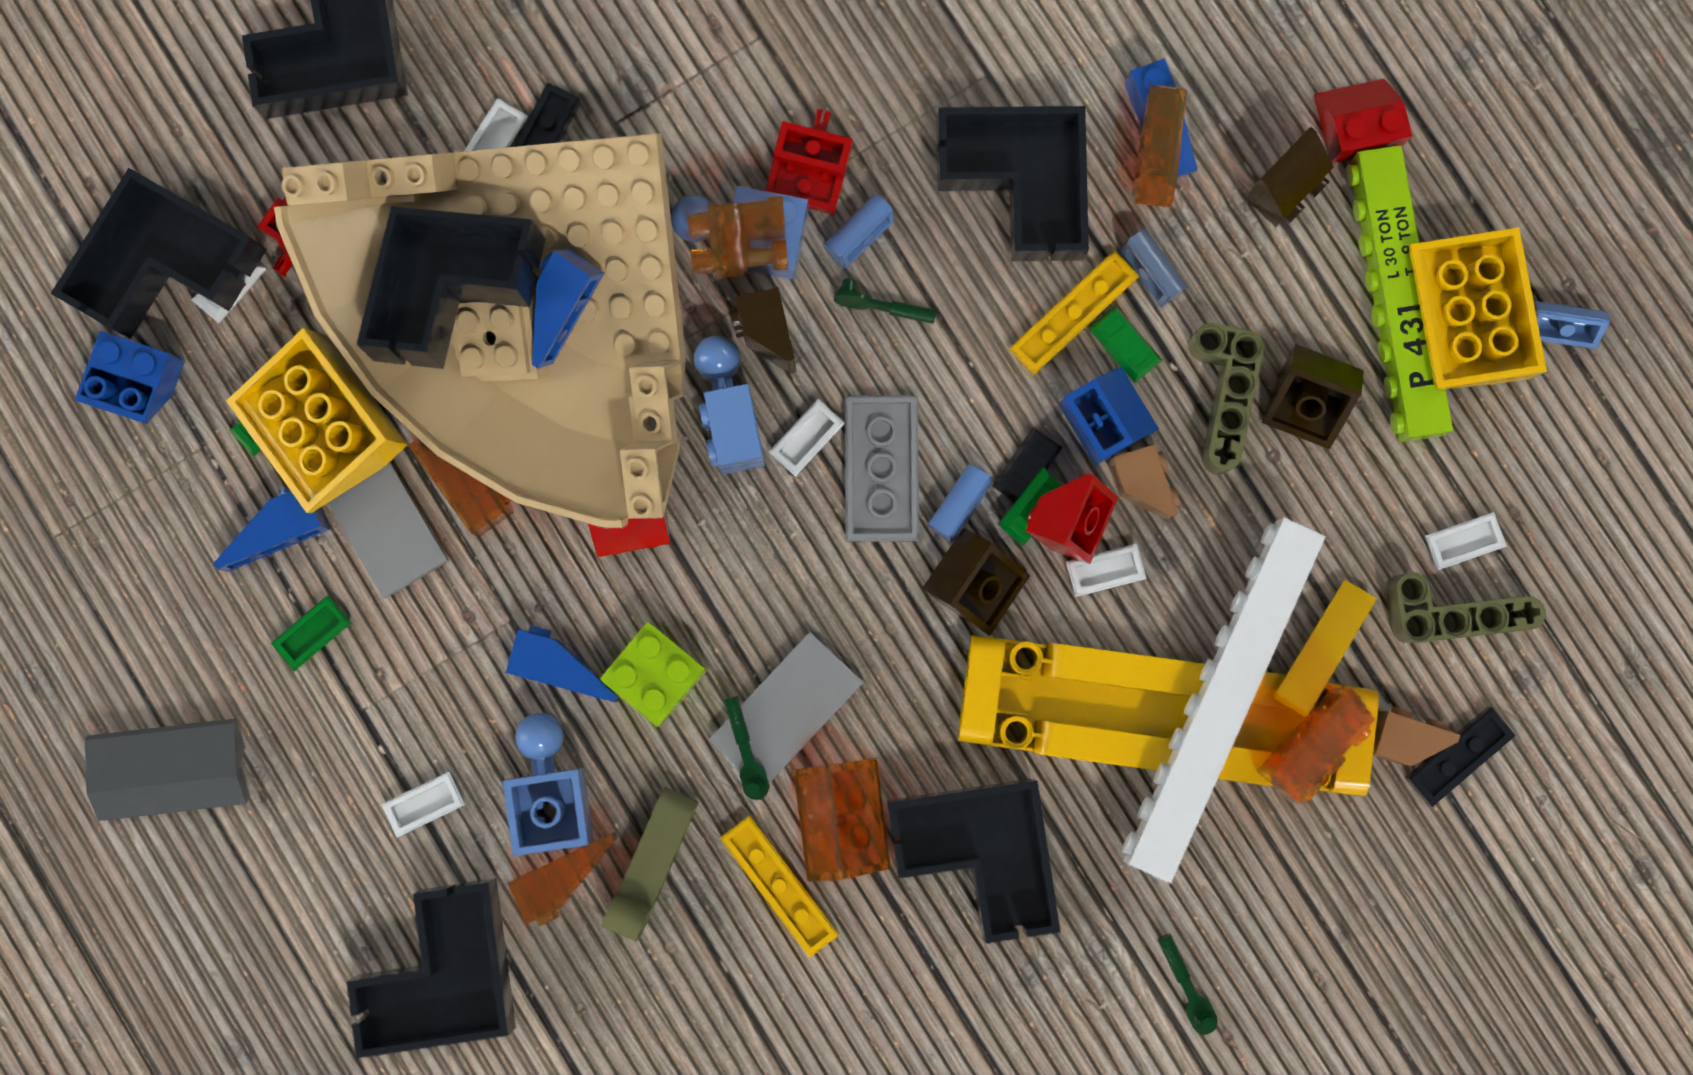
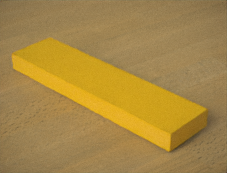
M1114 250L1009 348V351L1034 376L1139 278V275Z
M1344 580L1273 698L1302 716L1307 717L1377 598Z
M748 815L720 837L721 841L809 958L839 936L838 931L751 815Z

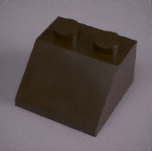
M1310 127L1261 177L1244 198L1274 227H1277L1284 219L1291 223L1305 208L1300 202L1309 193L1315 198L1330 182L1325 176L1334 166L1317 132Z
M779 287L736 296L737 308L730 309L736 337H744L747 348L787 373H796L795 357Z
M1295 344L1280 371L1262 418V423L1330 449L1362 394L1364 370Z
M962 528L922 589L949 610L990 636L1030 575L992 542Z

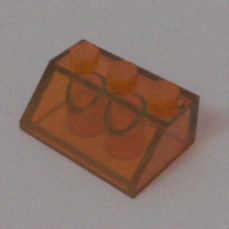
M1352 688L1331 689L1258 768L1257 772L1289 802L1299 804L1301 801H1304L1306 803L1317 794L1321 787L1318 782L1327 772L1332 775L1344 764L1346 758L1343 755L1352 745L1355 747L1359 746L1368 738L1371 733L1368 727L1375 721V718Z
M877 758L793 769L807 882L840 881L891 869Z

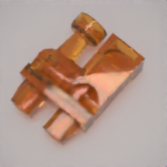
M782 196L768 197L766 201L727 203L722 205L710 204L707 205L708 212L688 215L690 238L710 237L711 248L691 250L693 273H713L714 280L725 279V277H739L749 267L773 264V269L776 271L788 270L786 240L773 241L771 249L750 248V241L785 238Z

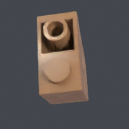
M1155 444L1112 457L1108 461L1120 497L1164 520L1178 515L1176 508L1180 507L1179 496L1175 487H1169L1165 475L1169 471L1168 463L1162 451L1158 452Z
M1392 706L1391 712L1378 711L1373 756L1400 765L1413 766L1457 743L1460 735L1448 731L1450 725L1445 722L1427 718V722L1423 723L1413 719V712Z

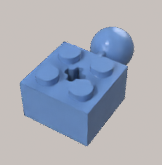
M736 186L730 214L716 212L714 205L703 196L688 195L681 198L674 205L671 212V224L679 237L690 242L705 240L712 233L725 235L721 256L725 267L795 280L809 213L808 199ZM763 228H770L773 233H768L766 239L760 238L759 231L763 230Z
M715 335L702 340L694 352V366L697 372L705 380L710 381L712 391L704 392L705 403L699 404L703 426H705L706 431L711 430L713 438L706 440L710 462H712L713 467L718 466L723 475L764 467L765 461L748 384L734 386L732 377L737 373L741 363L740 351L729 338Z
M534 713L525 717L519 723L515 733L517 748L525 757L531 759L533 775L503 781L513 856L585 846L594 842L584 768L555 772L553 756L562 746L563 730L560 723L554 717L545 713ZM548 802H550L552 807H556L557 814L553 816V821H550L549 816L542 815L541 809L546 807Z

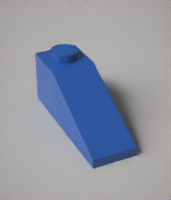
M1165 58L1131 70L1124 86L1162 182L1165 183L1197 171L1179 94Z
M570 248L550 252L540 266V270L543 272L536 284L532 365L537 369L555 362L605 272Z
M288 486L279 490L280 496L270 499L214 562L216 570L230 572L330 530L322 507L311 514L306 513Z
M530 625L528 632L523 630L517 631L506 673L607 701L618 702L620 696L600 680L601 677L560 640L550 638L551 630Z

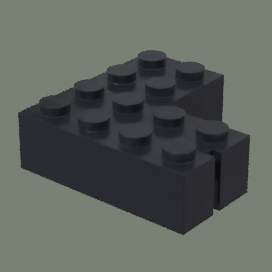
M311 0L314 23L242 35L246 67L252 72L248 74L252 106L265 119L408 96L393 0Z
M1085 106L939 107L936 120L938 152L937 191L1009 190L1011 261H1044L1046 254H1050L1051 261H1083L1089 251Z
M128 168L50 294L108 328L131 339L169 277L225 310L230 311L246 285L241 280L242 276L245 274L251 277L267 249L248 235Z
M391 206L356 345L375 362L405 365L407 360L412 366L444 369L460 300L530 307L537 275L532 269L539 270L546 240L532 219Z
M1026 779L887 800L891 834L893 837H900V840L893 841L899 879L972 868L981 933L986 944L1020 939L1019 932L1015 926L1021 925L1026 937L1061 932L1037 780Z
M497 878L466 882L458 886L453 884L426 888L413 893L422 965L360 974L346 982L350 1015H359L367 1009L369 1014L352 1023L356 1059L509 1036L516 1028Z

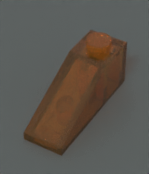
M1149 85L1132 187L1135 204L1172 208L1179 168L1187 89Z
M415 441L408 445L472 535L478 538L514 513V510L509 505L512 501L438 457L429 448Z
M615 832L508 882V886L525 924L536 920L538 925L541 926L559 917L557 910L570 900L618 839Z

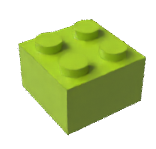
M647 621L602 675L600 680L656 727H661L708 669L653 623Z

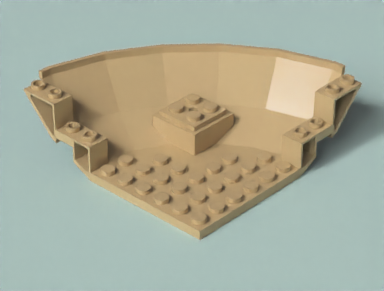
M662 133L282 168V190L286 195L287 206L274 207L276 224L315 318L369 393L432 452L515 503L603 528H623L627 525L628 519L664 517L680 451L681 436H677L674 400L683 397L686 354ZM383 171L386 173L388 178L386 184L383 183ZM391 206L532 219L546 239L540 266L550 252L570 248L605 272L555 362L539 369L532 365L536 284L543 272L540 270V266L539 270L532 269L537 275L530 307L460 300L444 369L412 366L407 360L405 365L375 362L363 352L356 343ZM488 331L493 332L496 336L494 345L489 344L486 339ZM649 416L656 420V429L649 426Z

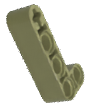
M1207 323L1202 325L1190 337L1188 349L1196 360L1220 366L1202 453V463L1210 473L1221 475L1234 469L1242 458L1264 344L1261 337L1255 332L1217 323ZM1200 336H1211L1216 343L1215 350L1204 349L1200 343ZM1243 342L1250 347V358H1243L1237 353L1236 343ZM1230 377H1236L1242 381L1244 385L1242 394L1234 393L1228 385ZM1223 412L1231 413L1236 418L1237 426L1235 429H1228L1222 424L1221 416ZM1225 439H1232L1224 445ZM1224 445L1223 455L1229 457V460L1221 464L1220 457L1216 456L1215 453L1222 449Z
M1415 572L1394 576L1389 581L1386 589L1391 629L1396 639L1403 643H1421L1532 630L1543 624L1546 618L1544 604L1539 599L1530 596L1433 607L1428 580L1423 575ZM1405 580L1411 582L1414 587V595L1410 600L1402 593V584ZM1483 609H1487L1492 616V622L1488 628L1482 624L1480 619ZM1526 610L1527 617L1509 619L1508 612ZM1447 613L1452 614L1456 621V626L1452 632L1448 631L1443 623ZM1411 617H1414L1420 625L1416 636L1411 635L1407 630V622Z
M664 787L622 884L607 909L601 927L633 941H637L641 937L699 801Z

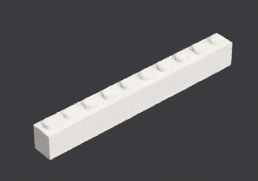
M1285 517L1275 521V524L1269 523L1260 541V543L1265 545L1259 558L1254 557L1245 574V577L1249 578L1245 591H1238L1231 604L1230 611L1234 613L1229 626H1222L1215 640V645L1219 648L1214 660L1208 659L1201 671L1199 679L1204 681L1198 695L1193 693L1186 704L1184 714L1188 715L1184 727L1183 729L1177 728L1168 747L1173 750L1167 764L1162 762L1155 773L1153 783L1157 784L1153 796L1152 798L1146 797L1139 809L1137 817L1142 819L1136 833L1131 831L1122 848V853L1126 854L1124 862L1171 884L1326 536Z

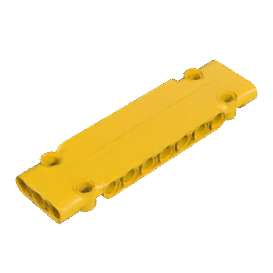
M971 635L958 741L1032 751L1033 754L1157 771L1162 762L1167 764L1173 750L1168 747L1177 728L1183 729L1188 718V715L1184 714V710L1193 693L1198 695L1204 681L1200 680L1199 677L1205 664L1056 643H1047L1045 645L1029 641L1023 642ZM1021 648L1029 649L1034 655L1033 665L1028 669L1020 668L1015 661V655ZM1265 672L1218 779L1280 788L1296 787L1354 796H1366L1370 784L1379 696L1377 690L1327 683L1323 689L1326 697L1325 704L1319 709L1313 706L1307 717H1304L1273 698L1286 675ZM1017 721L1023 725L1025 735L1021 741L1012 743L1006 737V728L1010 723ZM1312 762L1317 768V776L1312 782L1308 783L1303 777V769L1306 764Z

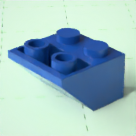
M99 331L74 400L148 424L172 397L185 361L170 353Z
M1122 366L1093 379L1064 396L1058 403L1095 466L1159 429Z

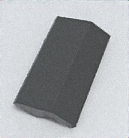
M236 719L86 736V792L97 820L105 821L247 804L249 792L240 769L245 745Z

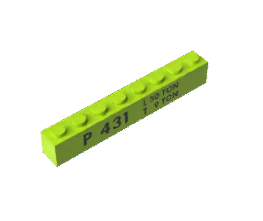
M1402 145L1359 151L1349 161L1346 168V177L1349 186H1353L1354 189L1353 216L1355 221L1360 222L1362 235L1359 236V250L1363 257L1366 256L1368 270L1365 272V284L1367 290L1372 292L1374 306L1371 309L1373 325L1378 327L1381 341L1378 342V356L1381 363H1385L1387 377L1384 379V390L1387 398H1391L1392 401L1391 428L1393 433L1398 435L1399 443L1441 437L1453 432L1446 389L1435 390L1409 245L1419 243Z

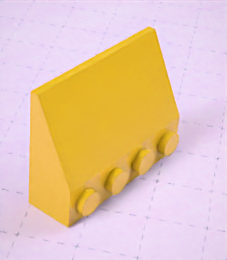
M1519 227L1409 245L1435 390L1495 385L1527 380L1547 372Z
M302 328L226 400L306 513L310 514L381 470L408 445L329 337Z

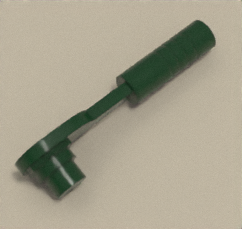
M843 279L842 286L834 294V302L843 307L858 310L870 308L889 312V315L930 324H934L935 309L896 301L889 303L871 299L869 296L857 292V282L853 279Z
M738 696L724 699L735 742L739 746L744 763L740 770L743 791L748 798L760 800L769 792L768 777L765 768L754 760L749 742L751 740Z
M1165 934L1158 938L1157 941L1177 982L1181 984L1188 999L1185 1007L1186 1015L1196 1032L1203 1035L1210 1034L1215 1031L1218 1024L1213 1007L1206 998L1198 996L1190 979L1191 975L1172 935Z

